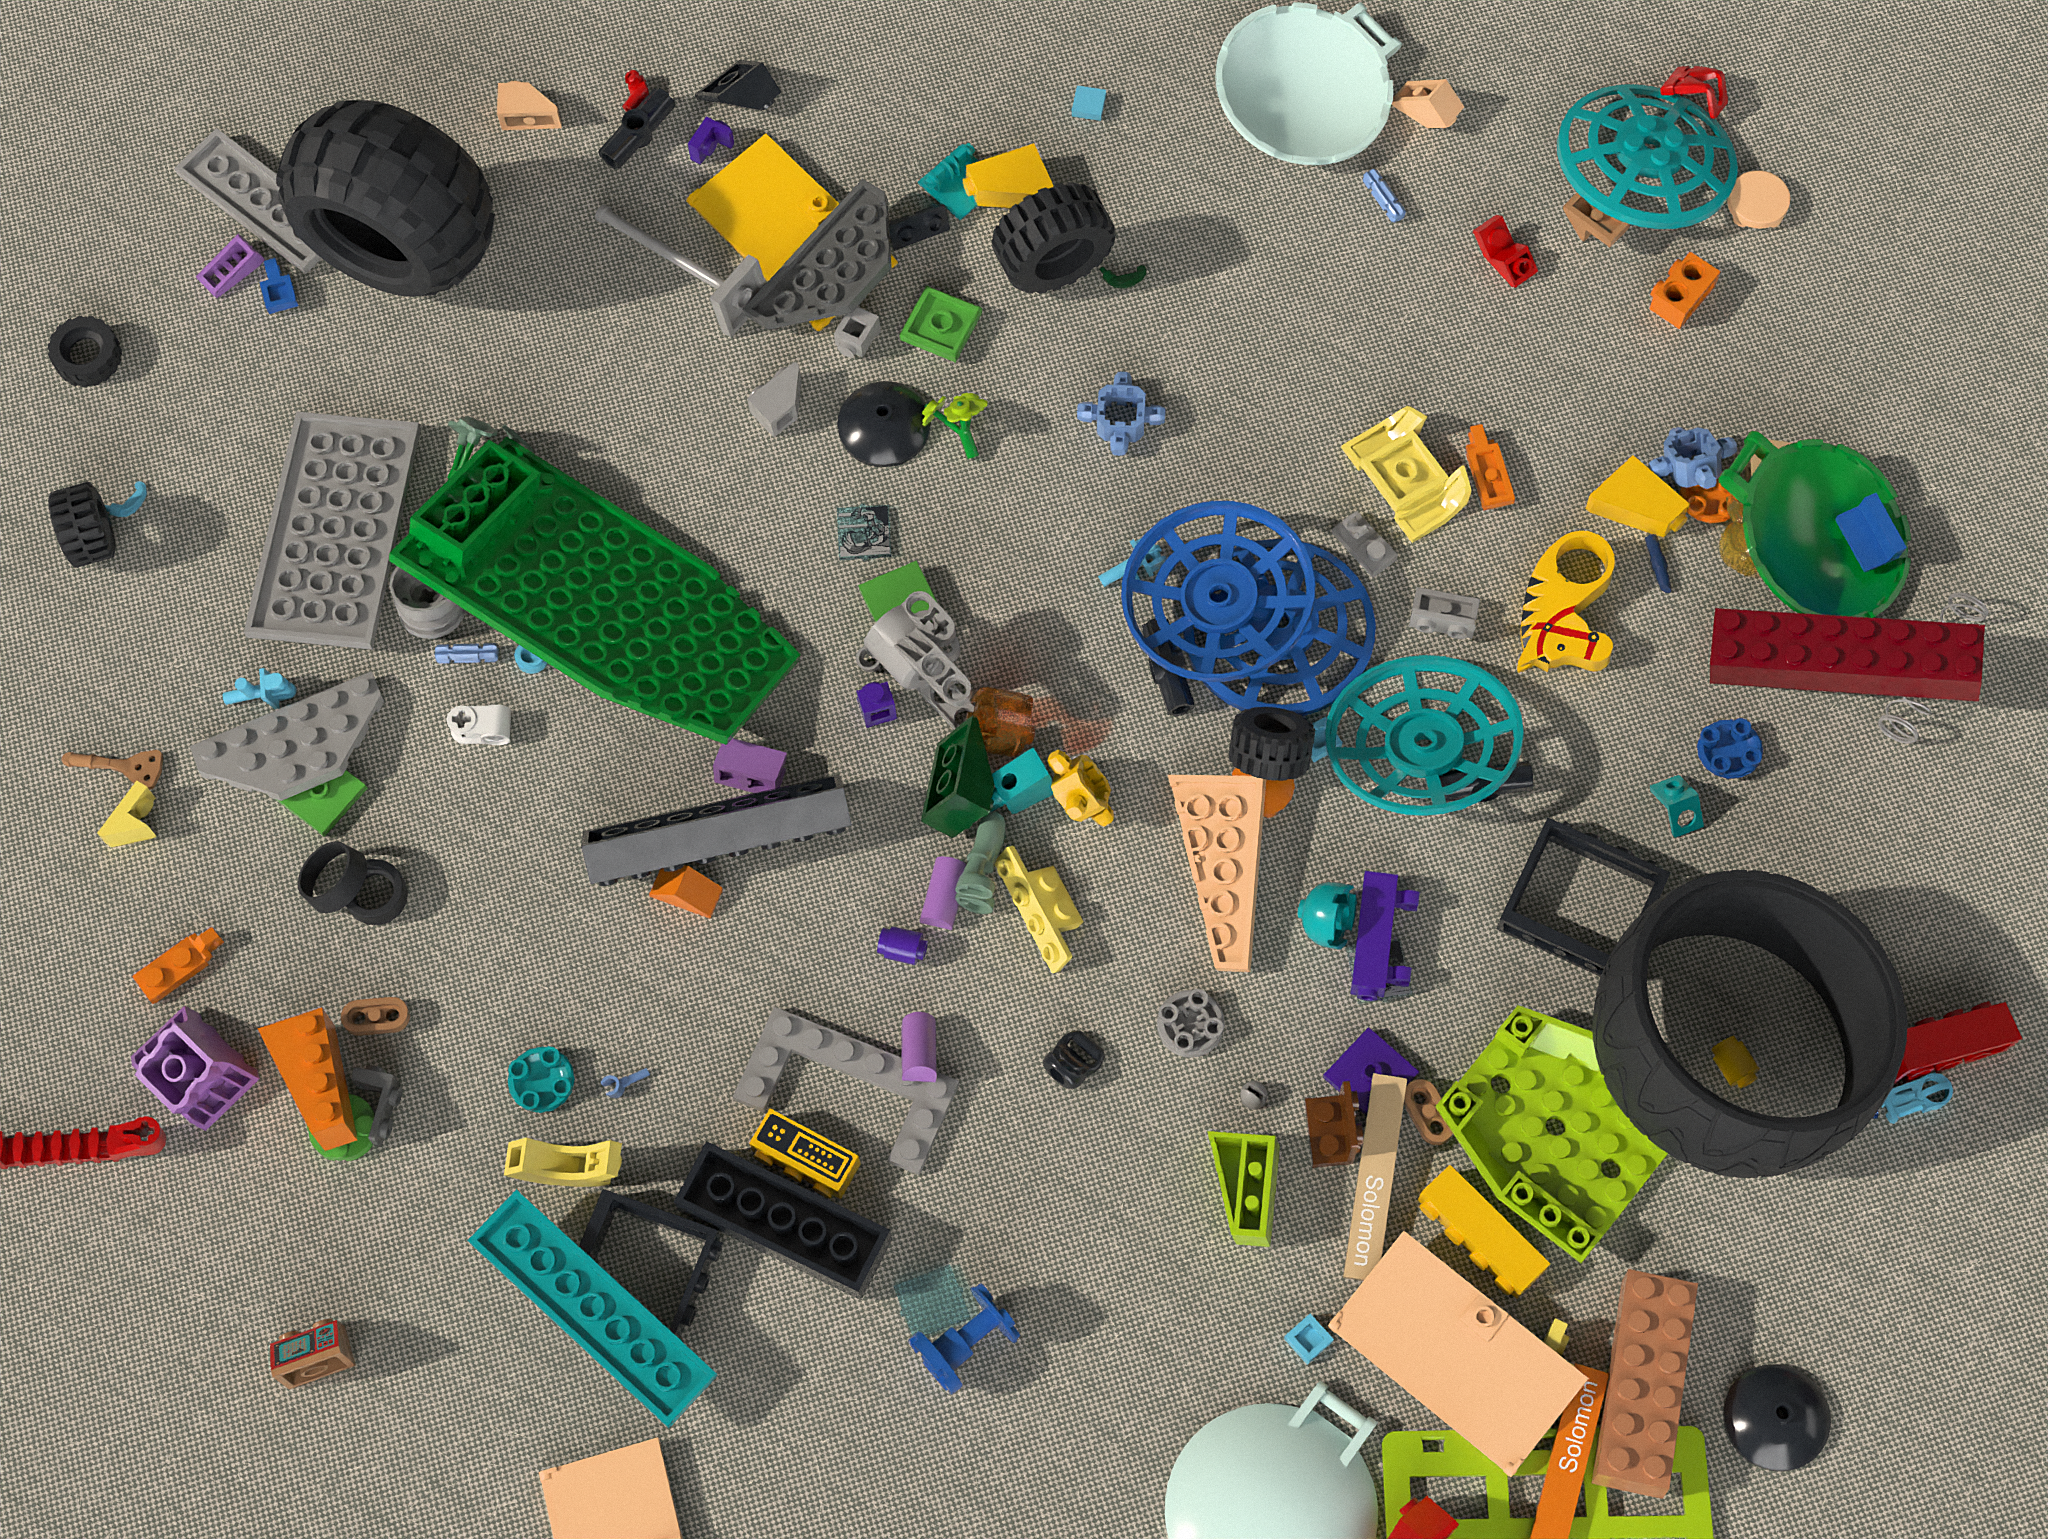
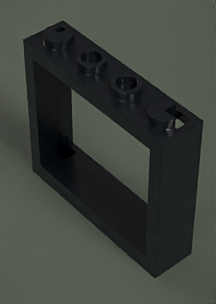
M1547 818L1496 929L1601 977L1607 960L1610 957L1609 954L1515 912L1548 841L1652 887L1641 914L1660 898L1671 872L1655 866L1657 863L1655 861H1644L1635 857L1627 848L1613 847L1606 844L1602 838L1593 833L1584 834L1577 831L1566 821L1562 824Z
M603 1189L579 1244V1247L594 1261L597 1258L616 1211L705 1243L669 1329L680 1339L685 1326L690 1327L694 1321L697 1307L694 1304L698 1294H704L710 1280V1275L707 1272L712 1261L717 1262L722 1252L723 1243L720 1242L721 1236L718 1230Z

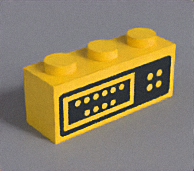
M772 1109L768 1110L749 1143L752 1152L755 1153L753 1157L757 1161L769 1167L773 1163L782 1167L784 1175L799 1183L802 1179L814 1185L812 1189L815 1192L829 1199L832 1195L839 1199L842 1198L861 1165L859 1156Z

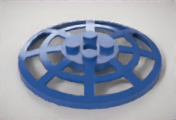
M1209 501L1177 510L1161 519L1145 533L1127 561L1122 578L1121 599L1124 617L1131 635L1139 647L1155 663L1184 678L1203 682H1226L1243 679L1265 670L1278 662L1294 647L1311 619L1315 603L1316 583L1312 562L1306 547L1297 534L1283 520L1267 510L1251 504L1236 501ZM1225 515L1223 534L1202 536L1184 544L1174 531L1181 524L1197 518ZM1237 518H1248L1264 524L1278 533L1283 540L1268 552L1258 543L1236 535ZM1163 537L1174 552L1161 566L1155 582L1151 583L1135 579L1145 555ZM1221 545L1220 557L1218 559L1199 563L1192 555V552L1204 547ZM1234 546L1250 551L1258 556L1260 560L1247 569L1242 564L1232 560ZM1291 549L1297 555L1304 572L1306 595L1287 596L1285 577L1278 561ZM1181 561L1189 571L1181 588L1166 586L1165 582L1170 572ZM1270 569L1276 582L1277 596L1258 595L1255 580ZM1217 590H1223L1228 593L1227 599L1220 603L1212 601L1211 595ZM1133 592L1152 596L1153 612L1161 630L1147 638H1144L1140 632L1134 616ZM1162 598L1181 601L1185 616L1169 625L1163 612ZM1257 608L1275 609L1270 622L1262 632L1258 633L1249 623ZM1304 608L1302 618L1295 632L1286 644L1276 652L1266 640L1278 627L1285 609ZM1195 626L1197 629L1207 633L1205 648L1188 643L1179 634ZM1238 630L1248 641L1234 648L1218 650L1221 634ZM1170 640L1183 651L1203 657L1200 672L1189 671L1172 664L1161 657L1154 648ZM1253 649H1256L1265 659L1257 665L1240 671L1213 674L1216 659L1236 657Z
M1268 539L1254 542L1264 548L1275 547L1283 539ZM1302 542L1306 547L1311 562L1314 555L1327 560L1340 569L1350 579L1354 587L1337 591L1335 586L1325 576L1313 569L1315 581L1324 588L1328 595L1315 599L1311 619L1303 635L1294 647L1280 659H1293L1298 672L1273 674L1268 673V668L1259 673L1248 676L1250 681L1244 696L1232 691L1221 682H1203L1214 695L1241 711L1253 707H1276L1306 716L1331 706L1342 690L1356 677L1365 672L1375 643L1376 622L1373 606L1365 587L1357 575L1343 561L1330 552ZM1240 547L1234 548L1233 558L1237 556L1242 565L1247 569L1257 563L1250 551ZM1299 559L1297 563L1279 560L1278 564L1282 570L1293 571L1286 585L1287 596L1306 595L1305 592L1300 590L1305 577ZM1264 574L1255 580L1258 595L1277 596L1276 584L1270 585ZM1221 590L1220 594L1213 593L1211 600L1217 603L1223 602L1227 599L1228 593ZM1361 599L1366 617V639L1363 647L1346 639L1348 619L1344 603ZM1335 606L1338 618L1337 634L1318 627L1319 611ZM1257 608L1249 623L1258 633L1262 632L1270 622L1275 609ZM1304 608L1285 609L1283 617L1289 621V624L1284 628H1276L1266 640L1276 652L1286 644L1295 632L1302 618ZM1192 626L1183 632L1185 641L1197 646ZM1239 631L1226 637L1225 634H1221L1218 650L1233 648L1248 641ZM1314 640L1330 645L1331 648L1326 655L1310 667L1304 652L1310 648ZM1253 649L1256 653L1259 654L1258 660L1256 662L1257 665L1265 659L1260 655V653L1256 649ZM1340 651L1358 659L1355 667L1347 677L1332 690L1322 695L1315 676L1326 670L1338 657ZM1187 653L1195 672H1200L1203 657ZM1238 656L1225 658L1237 671L1251 667ZM1303 682L1310 700L1293 704H1269L1257 701L1263 683L1290 685Z

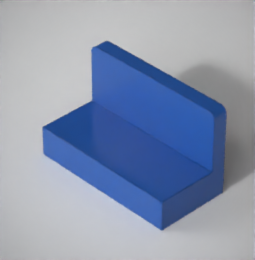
M1877 493L1865 497L1859 506L1839 514L1835 519L1864 572H1869L1898 559L1907 548Z

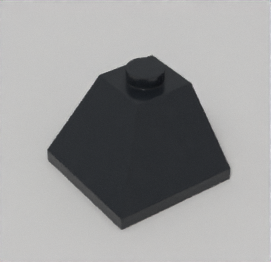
M738 60L694 95L697 100L762 111L775 103L774 98L781 93V90L763 62Z

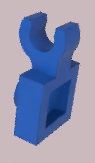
M276 258L265 260L264 266L268 280L259 283L268 313L272 314L299 306L290 275L282 276Z

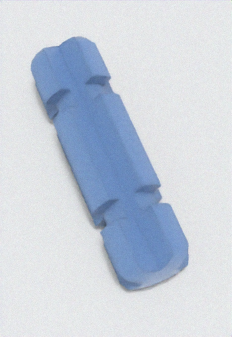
M1371 169L1363 175V182L1368 189H1372L1371 194L1383 211H1388L1386 215L1390 221L1396 223L1405 217L1406 210L1400 202H1396L1398 199L1384 180L1381 181L1383 177L1378 170Z
M479 643L453 644V647H449V644H439L435 647V659L439 664L450 663L451 660H454V663L481 662V659H485V662H496L499 657V649L496 643H484L483 646H479Z

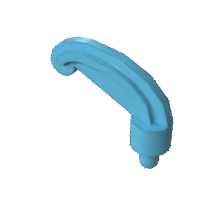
M141 481L136 482L135 488L137 491L123 505L112 503L111 506L105 505L106 510L110 515L117 517H127L135 513L146 498V485Z

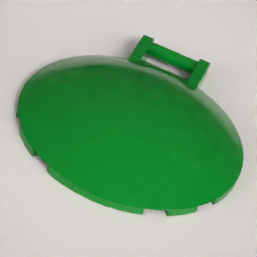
M1750 431L1744 439V447L1730 468L1722 472L1718 481L1743 504V529L1747 548L1765 584L1785 605L1797 613L1873 618L1886 610L1900 594L1906 582L1911 564V559L1908 558V541L1911 540V533L1907 515L1901 514L1895 500L1898 495L1889 480L1866 457L1843 444L1836 446L1823 442V439H1805L1778 449L1761 433ZM1755 454L1762 461L1747 482L1740 475ZM1877 493L1907 548L1898 559L1869 572H1864L1835 519L1839 514L1859 506L1865 497Z

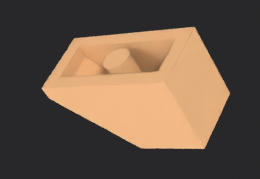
M1446 79L1407 81L1393 97L1392 102L1393 107L1426 128H1447L1457 120L1456 116L1464 108V105Z
M510 81L508 83H498L497 116L502 130L562 128L557 106L529 82Z

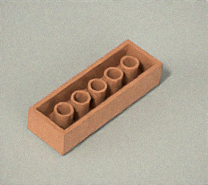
M1631 1269L1627 1270L1621 1284L1608 1370L1610 1374L1605 1390L1591 1484L1663 1499L1669 1491L1698 1283Z

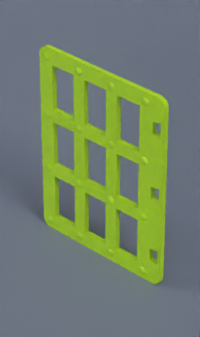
M1678 1426L1672 1473H1680L1684 1515L1667 1516L1608 1515L1606 1487L1591 1484L1600 1429L1596 1428L1583 1478L1586 1517H1573L1568 1539H1714L1705 1439L1703 1433L1698 1428ZM1550 1428L1542 1438H1553L1554 1443L1557 1428ZM1455 1430L1393 1431L1384 1437L1381 1449L1386 1539H1388L1395 1525L1403 1516L1399 1510L1411 1500L1410 1478L1485 1477L1488 1519H1455L1459 1526L1448 1539L1530 1538L1534 1518H1510L1508 1475ZM1422 1440H1444V1452H1423ZM1532 1450L1513 1476H1545L1552 1450Z

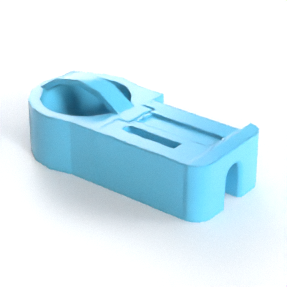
M1930 1073L1923 1078L1892 1088L1881 1107L1887 1108V1120L1894 1124L1900 1117L1921 1110L1922 1113L1945 1106L1953 1094L1952 1084L1942 1074ZM1927 1081L1939 1083L1922 1090L1923 1084ZM1945 1091V1098L1942 1102H1932L1926 1098V1096L1935 1092Z

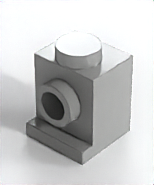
M856 307L852 313L845 314L834 332L835 345L838 346V351L850 358L854 357L855 354L863 358L875 336H878L881 332L879 316L859 307Z

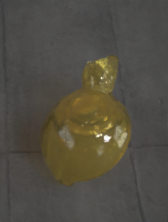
M1731 495L1726 497L1728 514L1733 522L1721 534L1719 552L1723 562L1728 567L1748 577L1758 571L1751 559L1744 536L1743 504L1736 501Z

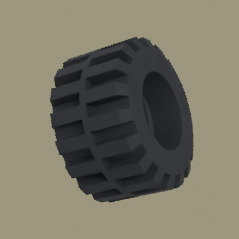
M83 482L49 493L48 508L53 529L64 556L74 568L115 556V537L107 510L99 492L90 482Z
M1253 707L1245 709L1237 714L1233 720L1229 761L1232 762L1235 768L1240 769L1241 772L1256 778L1279 781L1296 779L1306 774L1310 768L1315 737L1314 725L1307 721V718L1282 708Z

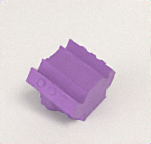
M186 1006L182 1007L131 1056L132 1066L137 1070L134 1075L173 1114L181 1113L190 1123L205 1131L260 1079L258 1070L244 1063L242 1054L232 1049L220 1037L214 1027L202 1022L201 1014Z

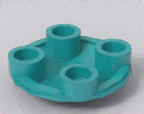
M542 1046L529 1049L512 1061L508 1067L509 1092L516 1104L527 1111L536 1113L553 1111L564 1104L572 1093L575 1081L573 1066L568 1058L554 1047Z

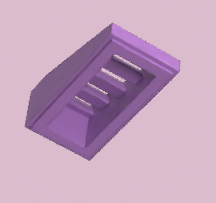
M237 234L196 278L214 297L218 298L258 268L266 259L245 238ZM242 252L247 254L244 258L240 256ZM233 259L239 263L236 267L230 263ZM225 267L230 273L225 276L220 271L221 268ZM213 274L221 280L218 285L210 278Z

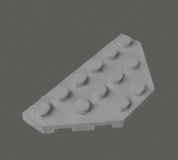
M372 671L191 745L190 749L202 778L213 781L214 779L226 781L230 786L250 792L254 790L268 794L270 798L282 801L342 776L349 765L347 762L354 748L358 749L370 728L368 725L375 711H380L384 704V699Z

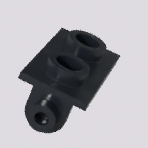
M933 203L930 207L914 212L913 216L906 215L895 220H889L890 238L894 251L950 230L944 204L935 205Z

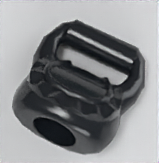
M1074 1030L1063 1035L1055 1048L1046 1054L1043 1059V1066L1047 1073L1066 1089H1076L1084 1082L1086 1077L1094 1074L1101 1068L1105 1059L1104 1050L1084 1032ZM1070 1040L1090 1055L1095 1062L1089 1064L1086 1062V1059L1081 1058L1073 1051V1048L1068 1046Z

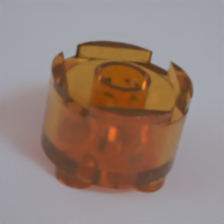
M987 686L980 688L975 693L971 702H976L973 712H967L966 720L972 715L978 718L987 753L1014 757L1022 751L1025 744L1030 745L1033 742L1035 728L1032 725V696Z

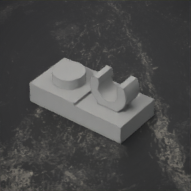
M1355 511L1332 528V534L1372 578L1397 561L1398 554L1358 511Z

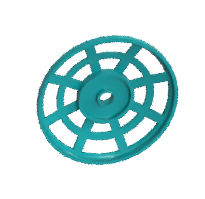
M1621 84L1604 87L1587 94L1568 110L1561 123L1557 137V156L1561 169L1576 192L1590 205L1604 214L1635 226L1653 229H1677L1702 222L1721 209L1727 202L1736 183L1738 173L1737 156L1730 138L1717 120L1711 119L1707 111L1691 100L1678 94L1661 95L1660 88L1654 86ZM1619 94L1623 98V100L1607 105L1598 113L1581 109L1589 102L1602 97ZM1634 94L1647 95L1664 99L1674 103V105L1656 99L1636 98ZM1642 105L1662 108L1668 112L1663 118L1647 115ZM1627 106L1633 114V117L1628 118L1624 122L1608 116L1615 110ZM1685 110L1693 113L1706 123L1717 137L1707 135L1704 128ZM1681 117L1693 127L1698 135L1684 134L1674 123ZM1577 118L1591 122L1588 131L1589 148L1571 153L1569 131L1573 119ZM1600 125L1617 131L1614 142L1599 145L1598 131ZM1645 144H1652L1656 148L1650 149ZM1689 146L1704 147L1705 159L1703 166L1687 156ZM1713 147L1725 149L1730 162L1729 175L1725 185L1710 172L1714 161ZM1616 154L1618 160L1627 168L1624 174L1618 172L1604 156ZM1594 159L1601 171L1617 183L1609 197L1595 188L1580 172L1576 164ZM1682 166L1696 175L1689 181L1675 185L1672 177ZM1637 175L1647 178H1660L1662 186L1647 185L1634 180ZM1703 182L1718 193L1715 198L1700 207L1689 211H1681L1678 195L1693 191ZM1628 190L1646 196L1665 197L1669 213L1641 211L1623 205L1620 202Z
M1419 655L1387 661L1370 668L1356 677L1342 690L1334 701L1327 717L1325 737L1327 755L1332 769L1340 781L1353 794L1383 810L1405 815L1427 816L1462 810L1494 793L1509 778L1518 763L1522 752L1524 729L1522 714L1516 700L1507 687L1495 676L1463 660L1446 656ZM1415 672H1444L1461 676L1467 680L1458 694L1441 689H1418ZM1402 674L1405 691L1387 697L1373 708L1358 698L1363 691L1374 684ZM1479 685L1499 700L1506 710L1509 719L1490 725L1482 710L1469 701ZM1421 700H1439L1450 703V706L1445 712L1422 708ZM1408 702L1409 711L1398 716L1393 722L1382 715L1392 707ZM1348 707L1364 718L1357 731L1356 748L1336 747L1338 725ZM1464 710L1474 718L1480 729L1463 733L1456 718ZM1372 725L1386 733L1385 746L1366 747L1367 735ZM1513 730V749L1507 766L1503 771L1488 768L1487 765L1493 754V737ZM1424 739L1433 742L1427 747H1421L1416 744ZM1484 741L1483 752L1477 764L1462 758L1465 745ZM1388 758L1395 770L1385 779L1373 768L1369 762L1370 759ZM1339 759L1359 760L1360 766L1366 775L1378 786L1368 793L1356 785L1342 769ZM1453 768L1468 774L1458 782L1445 787L1441 786L1439 776ZM1407 776L1425 778L1428 790L1409 789L1398 785ZM1477 778L1492 781L1489 785L1472 795L1446 803L1444 795L1452 794L1465 788ZM1393 792L1411 798H1431L1433 805H1405L1382 798Z

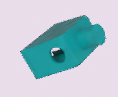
M1034 747L992 774L995 788L992 795L994 804L990 812L1006 804L1011 814H1016L1054 795L1051 788L1053 780Z

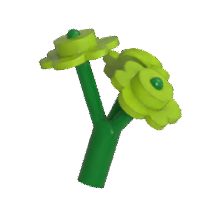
M963 393L961 396L954 397L949 407L944 409V414L939 410L945 404V396H942L938 402L933 399L925 405V409L922 412L925 416L922 425L927 426L935 417L959 435L967 459L979 456L970 426L972 416L977 415L980 411L984 410V407H987L988 402L986 400L979 399V396L974 393ZM960 421L961 428L954 422Z

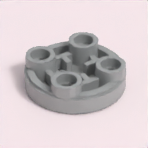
M1202 989L1177 992L1170 996L1159 1008L1157 1017L1158 1035L1165 1047L1179 1056L1188 1058L1203 1056L1212 1051L1222 1038L1224 1032L1222 1009Z

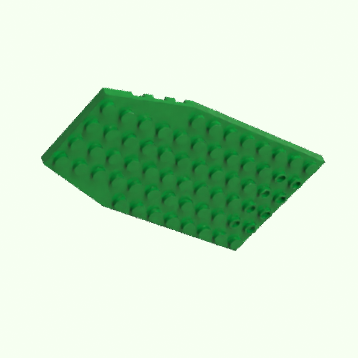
M507 436L498 445L488 440L410 517L409 534L389 553L390 562L599 697L725 745L732 740L800 659L801 654L774 627H768L761 620V614L754 607L749 608L739 598L740 593L732 585L728 587L720 579L721 574L714 567Z

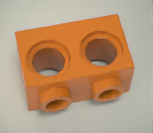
M1689 252L1683 260L1678 258L1668 272L1670 276L1665 282L1659 280L1650 293L1653 299L1649 309L1678 329H1681L1715 288L1721 271L1692 252ZM1686 276L1694 277L1696 280H1691ZM1669 297L1676 298L1678 301H1672Z

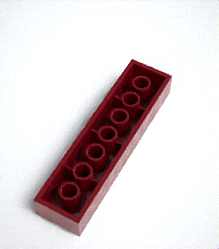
M1715 608L1710 655V684L1979 702L1982 684L1985 625Z

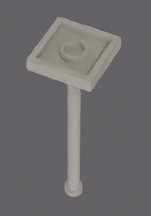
M603 204L597 209L595 219L598 222L608 223L717 289L710 297V301L722 333L732 338L748 320L742 309L766 284L758 259L748 254L730 276L724 280L616 215L609 206Z

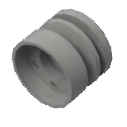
M398 566L391 574L389 588L401 624L410 634L419 638L435 639L449 634L458 627L464 618L465 610Z

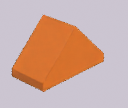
M684 866L681 869L669 872L661 868L649 896L710 919L723 888L690 866Z

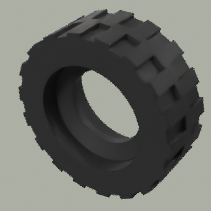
M94 316L70 318L64 324L59 325L56 328L57 330L50 336L51 340L47 347L49 359L61 378L66 382H70L71 385H79L81 387L99 385L100 382L110 379L109 377L115 374L118 365L121 364L122 349L117 337L108 324L106 325L101 319H95ZM84 339L95 340L100 346V352L93 361L86 364H78L71 359L70 350L77 342Z

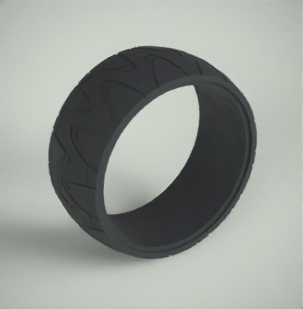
M1758 870L1721 871L1689 881L1657 899L1645 912L1636 918L1623 933L1607 960L1596 992L1592 1021L1593 1043L1601 1075H1604V1081L1609 1092L1625 1116L1630 1118V1122L1643 1135L1648 1136V1139L1657 1147L1686 1164L1690 1163V1166L1706 1172L1713 1171L1714 1174L1736 1178L1771 1177L1808 1167L1825 1159L1826 1155L1834 1153L1856 1137L1874 1117L1893 1088L1904 1057L1908 1021L1903 990L1890 959H1888V955L1879 941L1873 938L1874 935L1851 911L1841 903L1838 904L1837 900L1823 891H1817L1815 887L1802 881ZM1699 935L1722 936L1759 946L1773 953L1797 970L1813 986L1825 1002L1841 1037L1845 1058V1080L1838 1107L1825 1113L1806 1117L1769 1116L1736 1106L1720 1098L1694 1079L1671 1053L1655 1023L1647 990V972L1651 950L1669 941Z

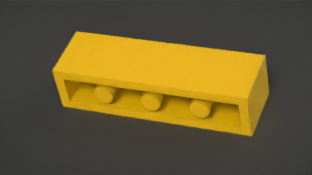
M1451 1165L1442 1171L1420 1193L1418 1201L1421 1203L1419 1206L1421 1211L1430 1220L1434 1221L1437 1219L1446 1228L1444 1230L1446 1236L1457 1246L1462 1244L1471 1253L1469 1255L1471 1261L1483 1271L1487 1269L1496 1278L1494 1282L1504 1294L1508 1296L1512 1294L1518 1299L1548 1269L1550 1263Z

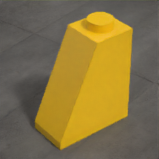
M1034 143L966 165V178L963 179L966 194L968 196L973 195L977 206L1011 208L1013 205L1021 203L1026 196H1032L1042 188L1054 186Z
M1632 455L1590 494L1585 509L1592 514L1650 534H1656L1663 538L1671 530L1677 532L1686 523L1688 518L1685 515L1690 503Z

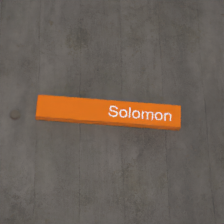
M1577 1363L1574 1364V1367L1589 1379L1561 1413L1529 1539H1568L1610 1373Z

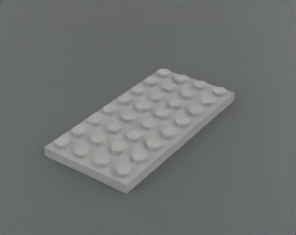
M296 411L244 628L246 638L373 650L392 563L389 561V553L396 545L421 431L418 422Z

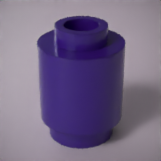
M891 926L890 929L883 927L878 940L877 953L884 955L885 959L916 965L918 959L924 960L928 941L923 940V933L895 926Z

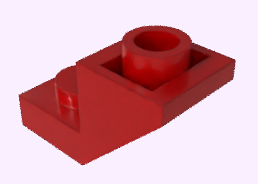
M1495 215L1473 230L1484 258L1511 287L1516 288L1539 272L1528 245L1513 241L1503 216Z

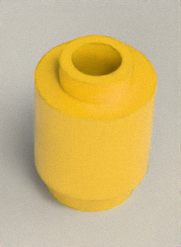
M1735 1036L1721 1041L1711 1049L1715 1055L1713 1058L1714 1062L1731 1087L1738 1085L1742 1089L1758 1079L1755 1073L1760 1070L1759 1066L1742 1041L1738 1042Z

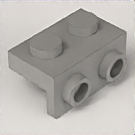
M1417 587L1409 627H1414L1423 633H1433L1434 631L1445 633L1454 639H1472L1476 627L1480 599Z

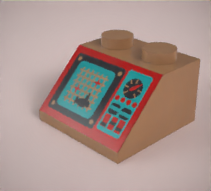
M324 1319L312 1325L313 1329L302 1333L290 1331L279 1336V1341L270 1344L272 1377L290 1390L356 1366L345 1326L338 1320Z

